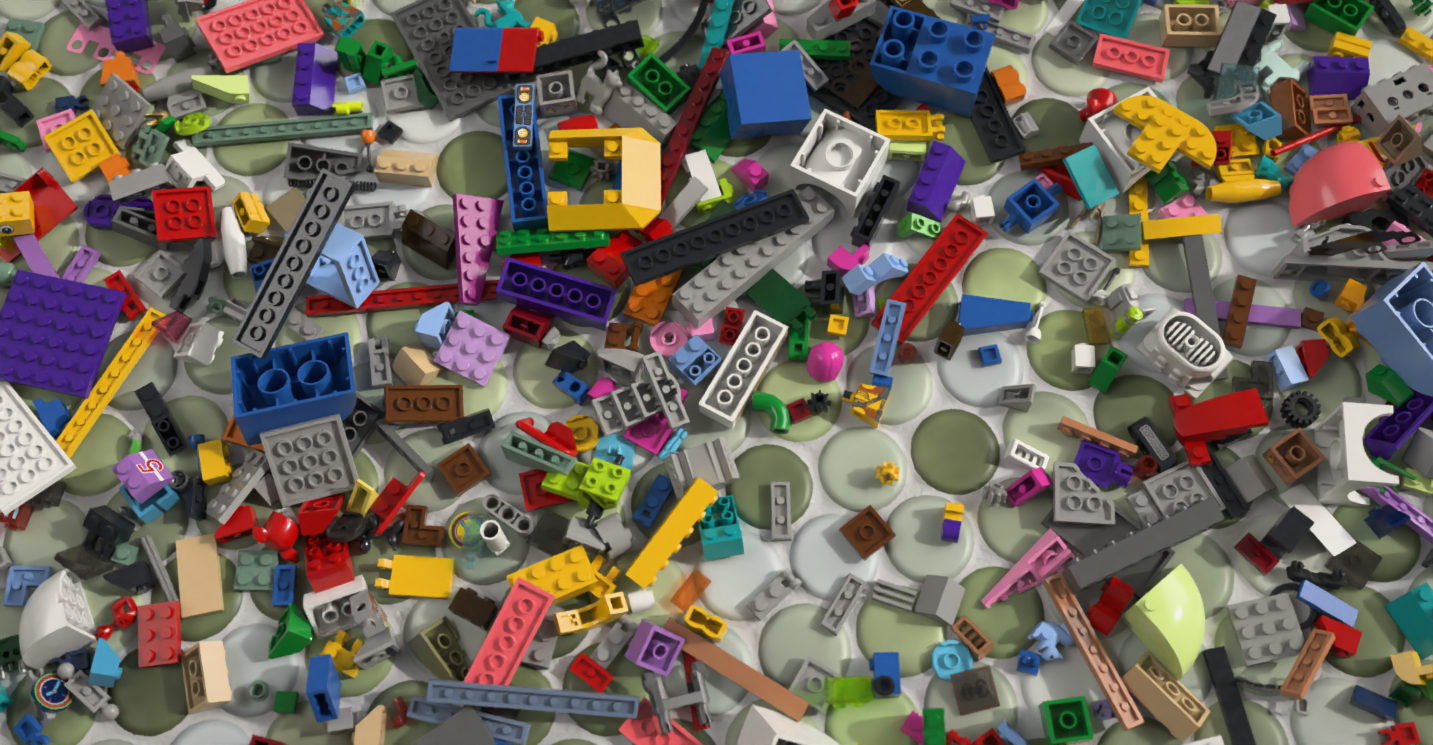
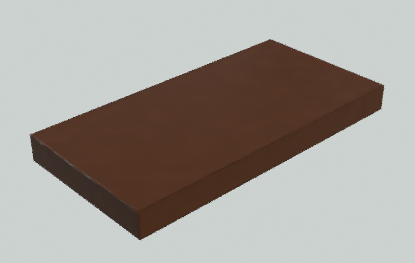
M463 385L384 386L385 424H438L464 417Z

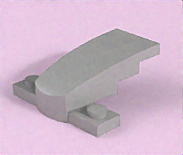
M660 351L641 358L649 378L648 380L633 383L628 387L612 391L608 395L591 400V405L605 437L633 427L661 412L664 413L670 430L690 422L681 401L679 384L675 377L669 373Z

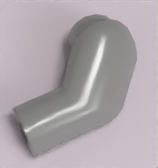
M125 504L119 506L118 514L134 523L136 526L133 531H138L141 523L132 519L129 506Z

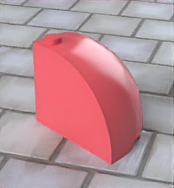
M1346 141L1324 148L1304 162L1296 172L1289 190V213L1293 227L1346 217L1348 213L1353 211L1362 212L1391 189L1374 154L1357 142Z

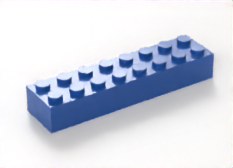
M515 94L497 96L513 230H537L541 227L549 229L548 202L535 100L532 150H513Z

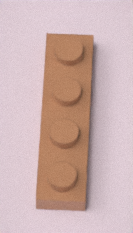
M1063 416L1057 428L1067 436L1073 435L1080 438L1081 441L1084 439L1121 453L1120 457L1124 459H1132L1138 449V446L1065 416Z
M1318 629L1312 630L1280 689L1282 696L1303 700L1335 640L1333 632Z

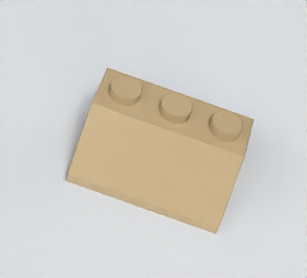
M385 149L377 157L374 172L378 181L382 183L432 187L439 155Z
M222 641L198 642L181 654L189 715L222 707L231 701L232 691L229 687V671L225 662L226 651L223 648Z

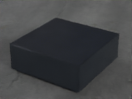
M388 120L378 131V136L393 145L402 135L403 129Z

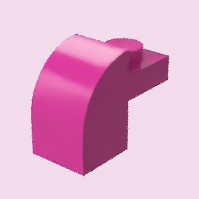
M864 243L851 255L845 248L840 246L828 257L827 266L832 270H841L844 276L857 264L863 265L870 257V247Z

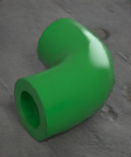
M754 391L752 411L766 412L770 416L771 432L776 434L789 433V411L783 401L775 395Z

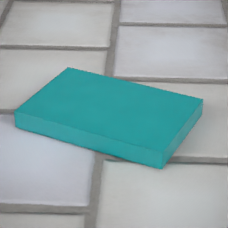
M1095 144L1063 159L1087 210L1119 195V191Z

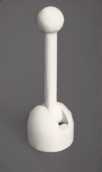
M1044 301L1039 303L1040 308L1034 327L1029 328L1026 332L1025 340L1030 343L1040 342L1041 331L1038 329L1043 308L1046 307V302Z

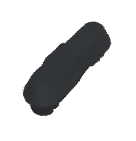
M1297 560L1292 561L1291 565L1286 567L1288 579L1294 582L1301 583V581L1307 580L1316 586L1338 590L1346 584L1344 579L1346 573L1341 569L1339 571L1337 568L1333 569L1332 574L1324 572L1314 573L1304 569L1305 565L1301 561L1297 563Z

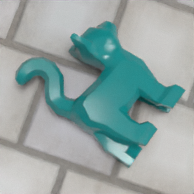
M495 0L498 5L497 12L503 15V17L495 22H491L492 15L486 8H479L474 14L476 17L482 14L485 16L484 24L487 28L531 27L532 25L531 21L526 22L521 13L514 9L513 0H503L501 2Z

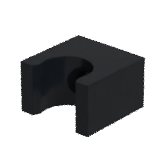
M1293 506L1279 517L1261 539L1260 543L1280 560L1286 552L1290 553L1315 522Z

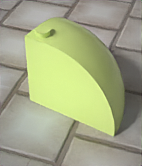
M1180 564L1120 617L1178 680L1194 664L1200 652L1205 633V611L1200 592L1189 572Z

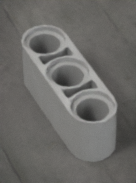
M489 494L484 498L483 506L491 517L522 538H529L533 535L535 528L528 516L495 494ZM492 502H497V503H498L495 508H493V509H490V508H489L490 503H492ZM507 513H513V517L511 519H504V516ZM522 524H529L527 530H520Z

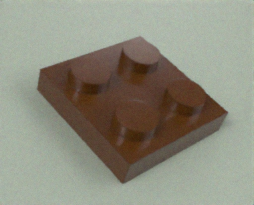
M470 443L436 464L458 497L491 476V473Z
M871 505L839 529L864 561L896 536Z

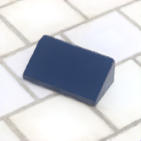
M1357 684L1355 685L1350 705L1390 722L1396 719V701Z

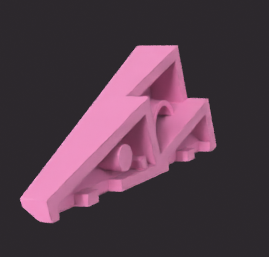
M1050 528L981 601L989 609L991 604L999 600L1005 601L1009 595L1016 592L1022 593L1042 583L1045 578L1055 573L1063 572L1068 562L1076 559V557L1061 538Z

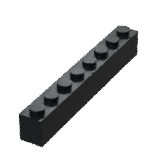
M629 20L604 29L593 30L582 35L578 34L574 37L560 39L549 44H542L536 47L533 73H503L507 83L510 84L536 77V75L547 74L601 59L597 54L598 51L605 52L607 57L645 47L638 20Z

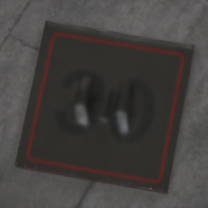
M990 665L950 674L960 716L1000 706Z

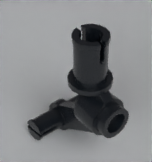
M1209 50L1204 59L1198 64L1191 63L1187 72L1204 89L1203 96L1206 99L1211 98L1212 91L1215 88L1214 76L1210 75L1207 78L1204 76L1205 72H1210L1206 68L1214 52L1213 50Z

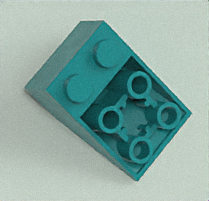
M733 495L718 497L712 506L708 505L704 510L705 516L698 522L705 561L744 554L743 539Z

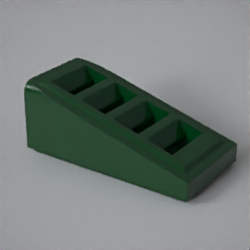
M415 70L413 75L418 102L420 105L432 109L439 100L425 75Z

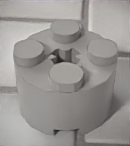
M617 512L593 523L592 526L605 545L603 553L606 557H609V560L633 547L631 532L628 528H623L621 524L622 519Z

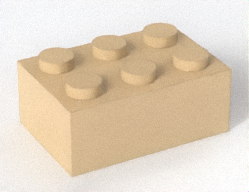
M1164 4L1159 16L1162 46H1216L1221 36L1218 5Z

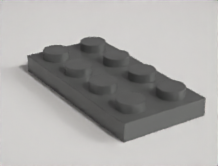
M734 0L722 49L727 46V40L741 36L773 11L767 0ZM711 16L700 24L705 35Z

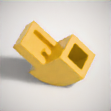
M1407 651L1390 655L1394 670L1403 681L1414 685H1427L1425 676L1427 680L1433 679V664L1421 666L1417 652Z

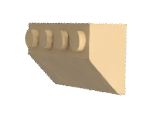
M1148 650L1121 677L1127 691L1137 697L1140 704L1147 707L1154 714V717L1170 730L1171 734L1182 743L1200 728L1211 712Z

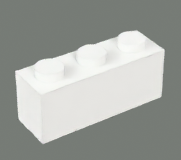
M706 150L685 155L683 169L685 174H689L688 183L695 176L709 189L698 202L722 196Z

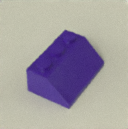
M1314 56L1309 63L1310 69L1307 71L1309 96L1347 94L1348 100H1355L1360 96L1361 90L1368 86L1370 77L1368 58Z

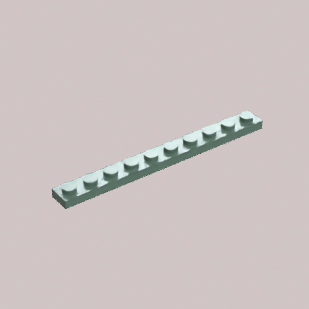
M372 113L209 126L201 132L192 134V144L194 147L361 133L363 130L373 131Z

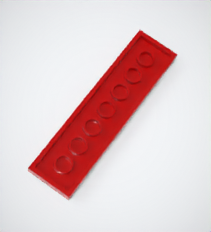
M958 213L889 299L906 303L897 341L900 345L905 343L988 235L987 232ZM886 304L871 322V325L880 330Z

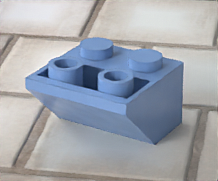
M695 334L668 361L669 368L683 381L696 386L723 359Z

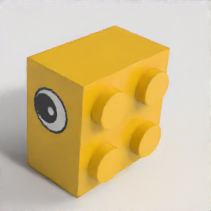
M30 192L0 193V237L35 233L34 204Z

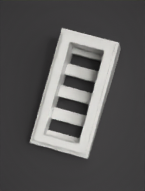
M1017 439L1009 443L1004 455V459L1029 470L1043 467L1045 470L1050 457ZM1030 455L1033 456L1031 462L1028 461ZM1037 458H1040L1039 465H1035Z

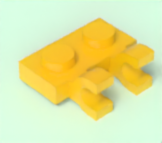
M600 554L591 563L599 587L590 590V592L598 599L614 592L617 587L613 582L622 574L615 566H613L606 577L600 574L598 570L607 562Z
M339 629L335 641L328 640L319 656L331 654L335 667L355 678L361 667L354 663L353 658L364 642L356 639L352 651H348L343 647L351 635Z

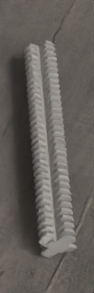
M149 534L145 535L140 541L149 558L148 560H150L149 562H151L150 564H152L151 566H153L152 569L167 601L180 602V598H178L179 596L175 592V587H173L174 585H172L173 583H171L172 581H170L171 579L167 575L168 572L164 568L165 566H163L164 564L159 556L158 549H156L157 547H155L156 545H154L155 543L151 539L152 537Z

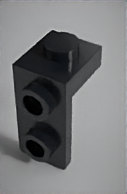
M687 63L680 66V71L676 72L679 78H683L684 83L691 88L689 93L691 95L700 72L696 64L689 65Z

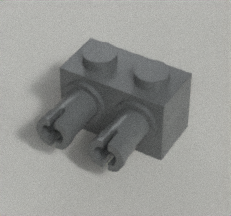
M169 13L163 14L161 20L165 27L158 30L175 61L178 63L196 55L193 49L196 45L185 26L181 28L178 21L174 22Z

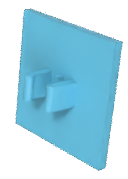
M600 433L594 458L611 463L615 461L617 454H621L625 457L621 467L630 469L632 474L635 444L625 439L624 435L613 434L605 437L604 433Z

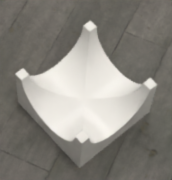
M1342 402L1314 428L1315 445L1326 457L1316 467L1318 500L1320 503L1368 507L1370 505V497L1360 495L1355 490L1375 486H1397L1399 484V476L1380 470L1369 460L1362 439L1365 437L1364 429L1367 424L1376 418L1391 416L1393 414L1392 405Z

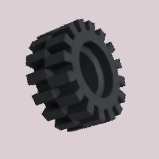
M1301 391L1293 392L1282 403L1280 412L1284 413L1281 416L1282 418H1287L1285 420L1287 424L1291 422V427L1297 425V428H1307L1318 419V415L1321 413V410L1318 409L1321 405L1316 404L1319 401L1317 398L1312 399L1314 396L1312 393L1308 396L1307 391L1303 393ZM1297 403L1304 405L1307 409V415L1301 416L1297 414L1294 410V405Z

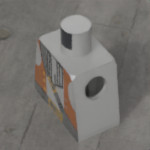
M368 588L349 597L352 617L366 638H370L386 629L387 616Z

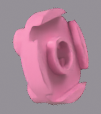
M662 321L658 323L650 334L652 350L654 352L660 351L662 357L667 360L688 342L686 329L675 321ZM666 336H667V337H671V336H672V337H673V339H672L673 342H671V343H669V342L666 343V342H665V341H666L665 337H666Z

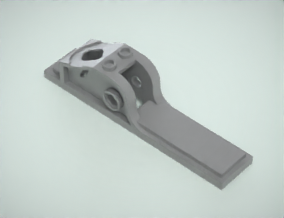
M1345 223L1329 228V231L1318 235L1312 234L1302 238L1291 254L1284 256L1272 273L1273 279L1306 281L1322 279L1326 282L1345 283L1351 278L1362 284L1385 285L1390 279L1422 262L1433 273V262L1390 260L1382 252L1367 254L1361 248L1334 256L1309 255L1307 251H1311L1310 247L1371 231V229L1364 226ZM1372 246L1368 248L1369 251H1378L1381 249L1380 246Z

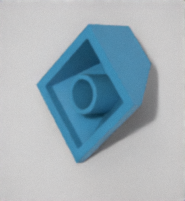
M1263 101L1243 109L1241 113H1228L1229 117L1246 130L1264 140L1273 139L1282 134L1281 114Z

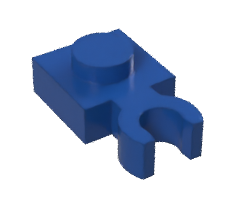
M31 713L26 714L13 728L25 744L31 742L32 745H41V741L43 745L51 742L47 735L40 733L44 728Z

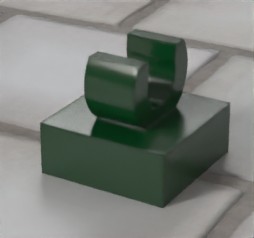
M1403 680L1389 693L1390 698L1405 708H1409L1421 695V691L1416 686H1412Z

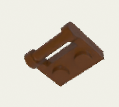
M609 322L604 349L617 348L638 352L639 348L637 345L643 325L640 322H634L633 324ZM627 333L632 334L629 346H625Z

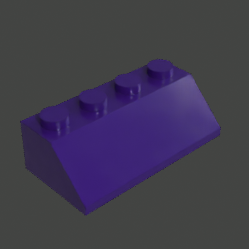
M298 43L292 106L298 116L333 115V113H330V107L334 104L338 54L336 51L317 43Z
M933 141L908 200L906 211L941 223L947 209V204L950 202L966 162L951 146Z
M1410 388L1414 396L1400 407L1395 405L1393 407V414L1391 416H1384L1363 439L1371 456L1376 458L1381 456L1384 460H1389L1433 412V397Z

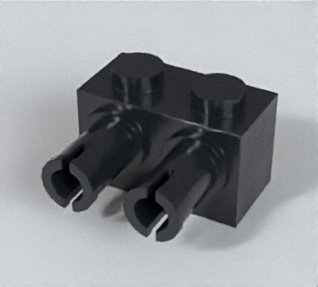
M841 270L822 271L821 280H805V292L821 291L820 297L807 298L811 301L810 306L812 308H821L824 315L843 314L845 284L841 279L843 277Z
M106 505L90 508L82 526L89 530L82 545H86L85 548L95 549L100 537L104 542L97 555L101 556L102 559H110L116 545L129 541L136 525Z

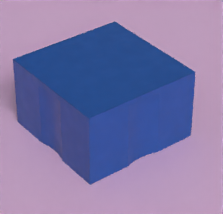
M800 50L730 54L720 70L723 95L727 103V118L731 140L756 138L764 135L784 136L800 134L812 119Z

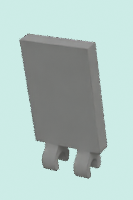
M393 201L345 206L339 218V224L362 234L365 240L394 238L395 232L402 234V224L404 222H395V216L406 218L409 210L406 209V205L395 206Z

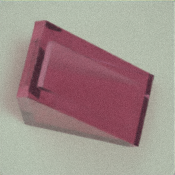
M175 311L152 321L151 325L160 335L177 343L192 322V318L179 311Z

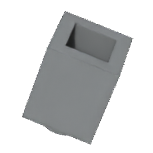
M352 707L339 709L338 719L324 722L325 730H328V733L332 735L355 731L357 725L356 710Z

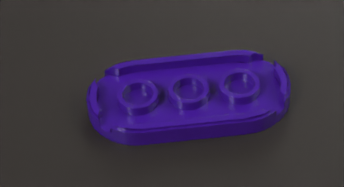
M102 194L94 197L95 199L90 200L86 204L84 217L87 223L95 229L113 230L111 221L120 206L145 208V210L154 211V205L147 197H141L119 205L113 201L111 195Z

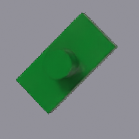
M400 55L391 58L393 66L381 69L385 80L411 75L415 70L419 71L415 59L403 63Z

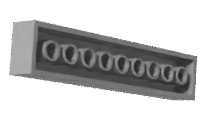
M808 186L797 195L809 216L808 223L722 254L672 294V305L699 329L710 318L716 316L759 281L772 268H775L828 225L833 219L835 209Z

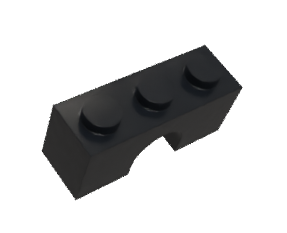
M1391 206L1378 210L1372 208L1365 212L1353 211L1348 213L1342 221V224L1349 223L1351 225L1364 226L1373 230L1372 225H1376L1381 230L1386 231L1394 221L1403 224L1406 228L1410 226L1408 219Z

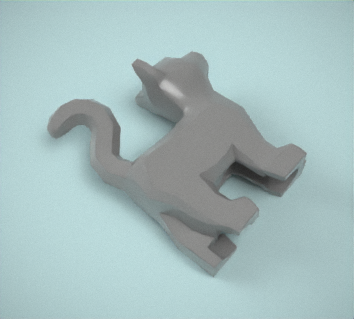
M598 51L597 54L601 57V61L594 62L589 66L575 93L576 101L583 105L587 104L589 94L593 96L594 99L589 110L595 114L602 115L604 111L603 106L611 98L613 91L621 88L623 83L618 75V70L612 72L608 69L604 82L594 74L596 69H602L608 61L606 53Z

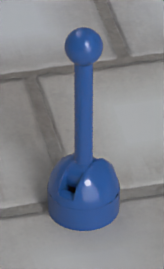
M196 434L189 436L188 439L190 446L197 451L200 473L198 479L203 480L198 444L205 443V435Z

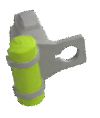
M1130 283L1119 286L1108 296L1107 303L1115 319L1109 329L1110 336L1115 339L1121 338L1127 334L1130 328L1138 324L1140 320L1146 319L1156 310L1155 307L1141 309L1138 296Z

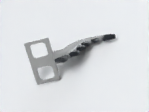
M1241 676L1235 679V682L1253 690L1281 694L1280 689L1282 685L1254 683ZM1310 687L1303 698L1304 712L1299 710V699L1294 698L1293 711L1305 716H1309Z

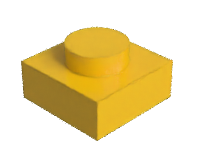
M830 314L827 334L846 337L849 317Z

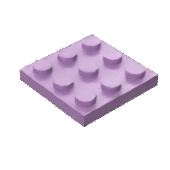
M459 310L434 362L486 387L511 335Z

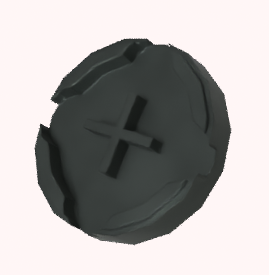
M346 512L341 514L342 517L338 519L335 517L326 528L328 539L334 543H345L360 536L367 526L362 514Z

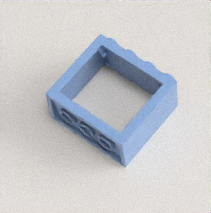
M337 223L305 284L358 309L380 283L364 236Z

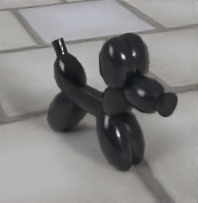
M373 512L368 517L371 529L355 538L356 541L360 542L359 548L364 554L370 551V540L376 537L372 533L380 524L377 515ZM403 519L395 522L390 529H385L381 536L387 537V541L392 546L393 551H397V535L404 529L405 520Z

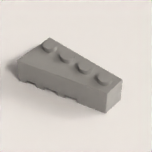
M828 0L807 18L806 31L813 40H823L874 14L877 0H859L852 15L839 20L834 19L829 8L831 0Z

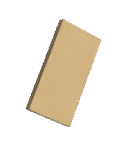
M215 533L175 541L181 617L183 619L224 611L218 541L214 538Z

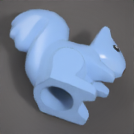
M1041 621L1027 637L1030 640L1035 638L1039 641L1035 650L1038 651L1044 648L1042 652L1044 660L1063 659V656L1055 648L1058 642L1068 647L1075 644L1065 623H1061L1059 626L1053 622Z

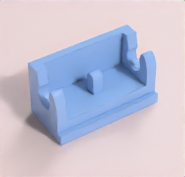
M1293 345L1276 349L1265 358L1281 392L1299 387L1301 383L1309 380Z

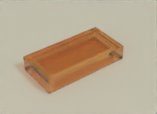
M695 569L670 601L687 613L689 608L693 606L710 585L711 580Z

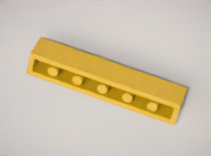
M697 476L624 572L625 575L644 589L647 586L651 587L657 579L655 576L659 570L663 571L668 565L669 561L667 559L672 553L675 555L682 546L679 544L684 537L687 539L693 532L692 526L696 521L700 522L705 516L704 510L708 505L712 506L718 498L716 496L718 491Z

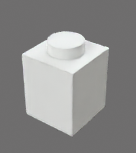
M980 195L972 198L970 209L973 224L976 226L992 224L995 214L991 196L985 197Z
M1079 343L1073 347L1071 351L1072 373L1091 374L1095 368L1094 345Z

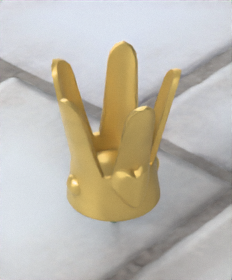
M164 110L144 115L145 118H155L147 123L151 127L158 125L160 120L170 116Z

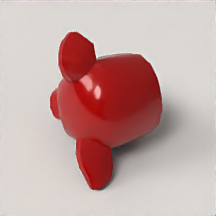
M1096 88L1089 91L1086 98V107L1079 111L1080 119L1082 122H1087L1088 118L1117 104L1118 99L1116 95L1104 88Z
M273 511L263 528H252L253 537L257 542L263 543L269 549L279 552L284 560L294 564L297 563L298 554L292 547L300 534V525L285 515Z

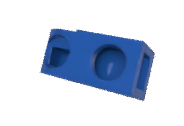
M561 371L552 381L558 390L572 398L579 406L588 398L587 393L590 391L588 385L565 371Z

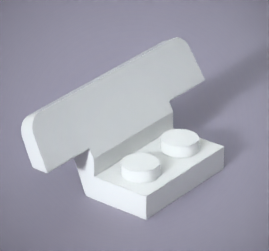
M181 139L174 141L172 146L179 153L170 156L165 168L171 182L177 189L192 188L196 181L202 180L213 191L225 185L224 178L189 140Z

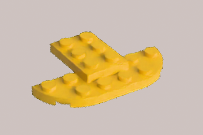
M1134 96L1123 100L1113 109V114L1142 130L1126 155L1159 174L1175 151L1180 152L1209 170L1213 165L1217 148L1210 130L1200 121L1169 103L1152 96Z

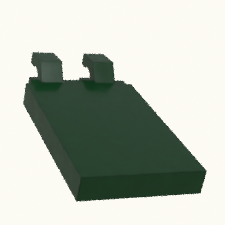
M773 268L746 292V296L768 316L789 326L798 335L804 330L802 323L796 319L801 313L811 322L818 318L815 314L816 311L810 306L811 301Z

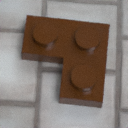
M407 505L401 541L403 545L442 548L445 528L444 526L426 525L427 506Z

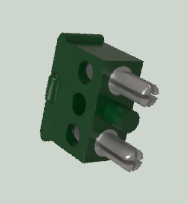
M19 634L0 639V680L7 679L5 666L8 667V672L16 671L15 663H18L20 674L27 673L26 664L23 662L20 652Z

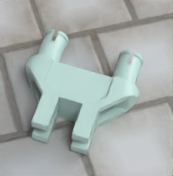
M1279 37L1274 38L1269 44L1263 45L1256 60V65L1253 67L1248 78L1252 81L1262 74L1266 79L1259 89L1264 93L1270 89L1271 85L1289 78L1297 83L1300 80V76L1310 69L1309 63L1303 66L1307 62L1304 60L1294 68H1291L1275 53L1284 45L1283 40H1280Z

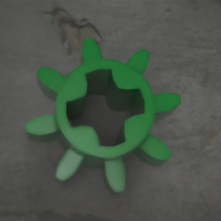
M1411 0L1414 4L1410 8L1418 17L1421 14L1427 16L1432 12L1430 7L1433 3L1430 0Z

